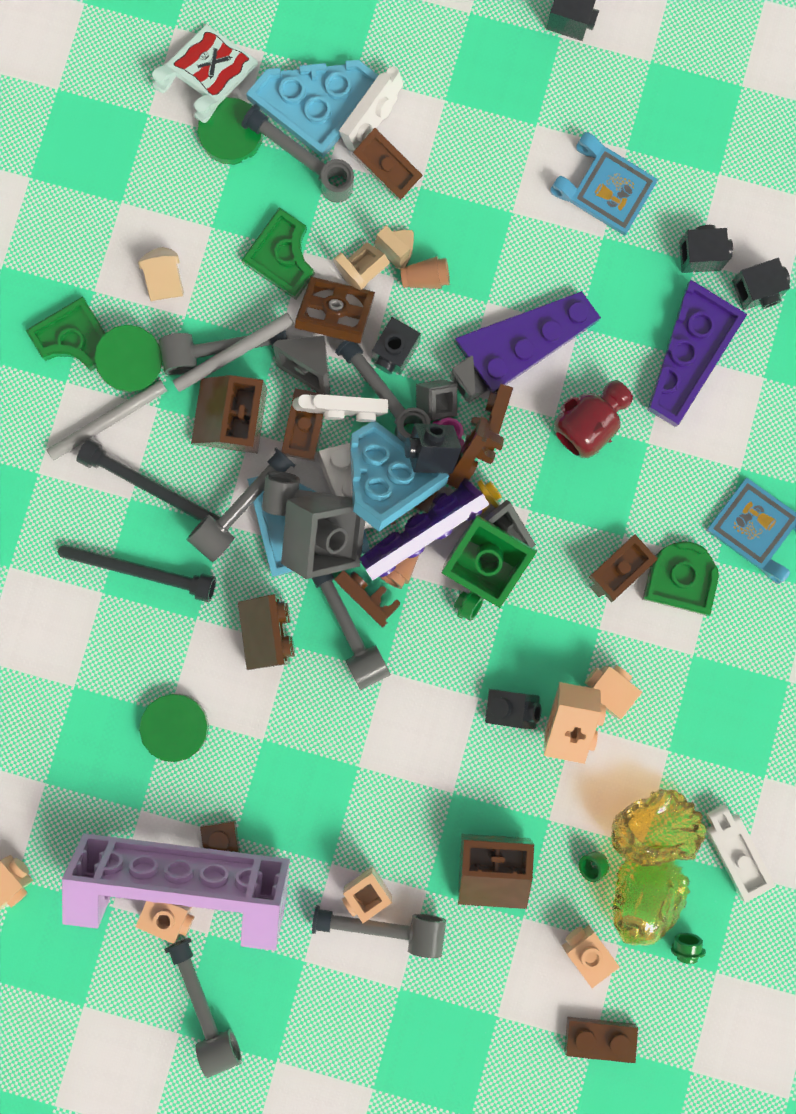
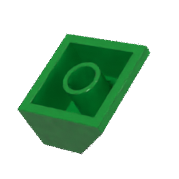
M477 515L449 554L441 573L501 608L537 553V550Z

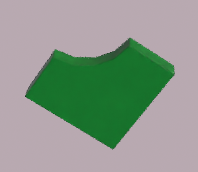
M279 207L242 258L244 265L295 300H297L307 286L310 278L315 275L314 270L305 261L302 254V240L307 231L306 225Z
M83 296L26 330L45 361L55 357H72L81 361L90 371L96 368L94 359L96 346L106 333Z

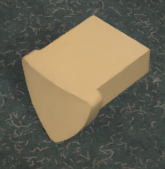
M385 225L377 234L374 245L386 255L387 259L395 267L401 270V268L407 266L411 258L414 232L412 230L392 231Z
M368 242L348 259L343 253H339L333 259L342 278L349 285L359 290H362L370 280L390 264L386 255Z
M158 247L146 253L138 261L139 269H143L150 301L181 297L184 294L178 263H180L179 257L172 249Z

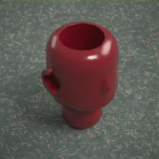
M613 380L605 385L600 396L588 392L578 397H572L562 405V413L558 415L554 422V432L561 443L574 455L580 458H590L597 454L607 443L612 442L611 439L616 435L621 425L617 412L631 405L633 395L622 382Z

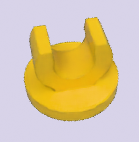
M482 479L477 482L480 487L479 490L489 503L487 507L482 509V513L491 504L496 509L500 505L498 500L502 498V495L491 481L485 484Z

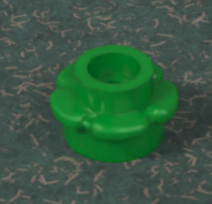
M463 591L454 605V608L458 610L457 617L461 619L464 617L472 621L478 614L484 598L472 591Z
M680 933L675 936L671 952L677 956L680 962L694 964L698 962L699 957L702 958L706 954V950L702 948L703 940L699 936L690 933Z

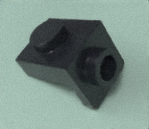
M489 689L485 723L521 729H536L542 712L541 704L539 703L540 697L539 695Z

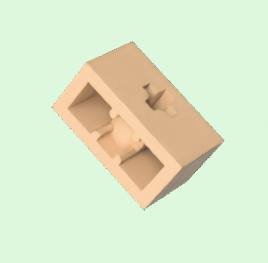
M559 682L544 733V756L585 764L589 750L594 751L597 744V725L602 726L606 716V705L601 704V690Z

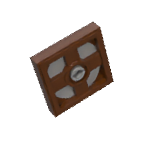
M311 277L295 319V328L360 344L374 301L375 292L366 289L359 290L349 285Z

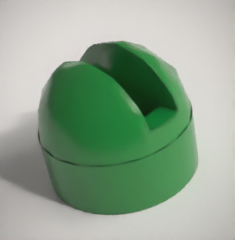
M590 852L579 860L580 873L590 882H597L605 877L610 868L606 856L601 852ZM591 862H594L597 866L592 867Z

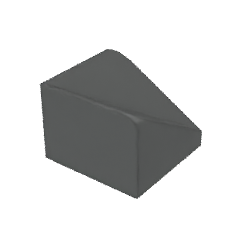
M473 356L468 357L452 368L450 379L452 382L457 383V389L466 402L470 403L487 391L486 385L474 370Z
M436 380L416 384V408L426 412L430 421L457 416V383L448 380Z

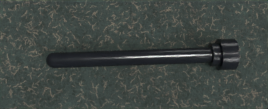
M90 438L84 442L76 458L78 463L88 468L93 466L97 469L100 466L199 521H202L207 515H210L217 521L221 518L107 456V452L102 449V445Z
M62 545L58 548V555L61 558L189 591L190 595H194L196 600L208 603L211 601L216 587V577L203 573L200 576L194 575L192 578L68 545Z

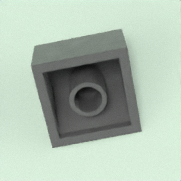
M316 494L287 499L281 564L305 579L360 567L361 561L359 558L362 554L365 520L353 512L352 499Z

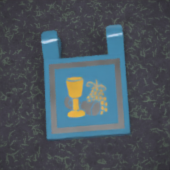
M585 132L576 145V149L581 154L595 158L578 188L567 178L559 176L551 187L550 192L555 197L574 204L625 236L658 179L605 147L591 133Z
M746 477L706 531L760 569L773 582L780 584L790 575V571L786 567L773 561L771 558L793 529L796 531V512Z

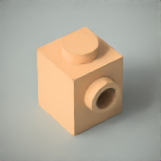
M617 665L614 668L603 666L601 670L596 667L585 680L588 688L601 690V704L606 705V711L618 719L624 717L642 693V691L630 683L633 677Z
M11 855L0 860V910L7 904L12 908L28 894L24 888L33 881L28 875V867L20 859L13 858Z
M373 866L344 886L343 895L345 897L342 898V901L353 917L357 915L362 923L392 903L391 892Z
M146 901L135 927L174 944L180 934L183 936L187 935L195 916L189 914L192 907Z
M589 925L584 929L582 927L574 929L565 938L567 942L562 945L563 949L591 988H594L620 968Z

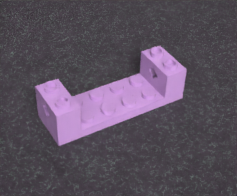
M83 833L62 878V924L98 929L111 897L243 913L240 946L276 951L286 905L290 859Z

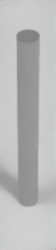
M288 312L174 379L175 387L179 392L183 391L294 325L293 320Z
M159 380L46 449L53 460L58 459L84 443L87 439L94 437L167 392L166 387Z

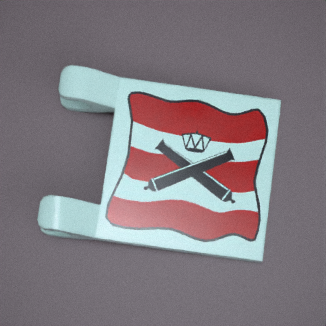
M206 24L165 65L159 66L153 71L152 78L155 80L153 88L164 93L177 76L203 95L194 104V108L197 110L194 117L202 123H206L217 106L258 65V61Z

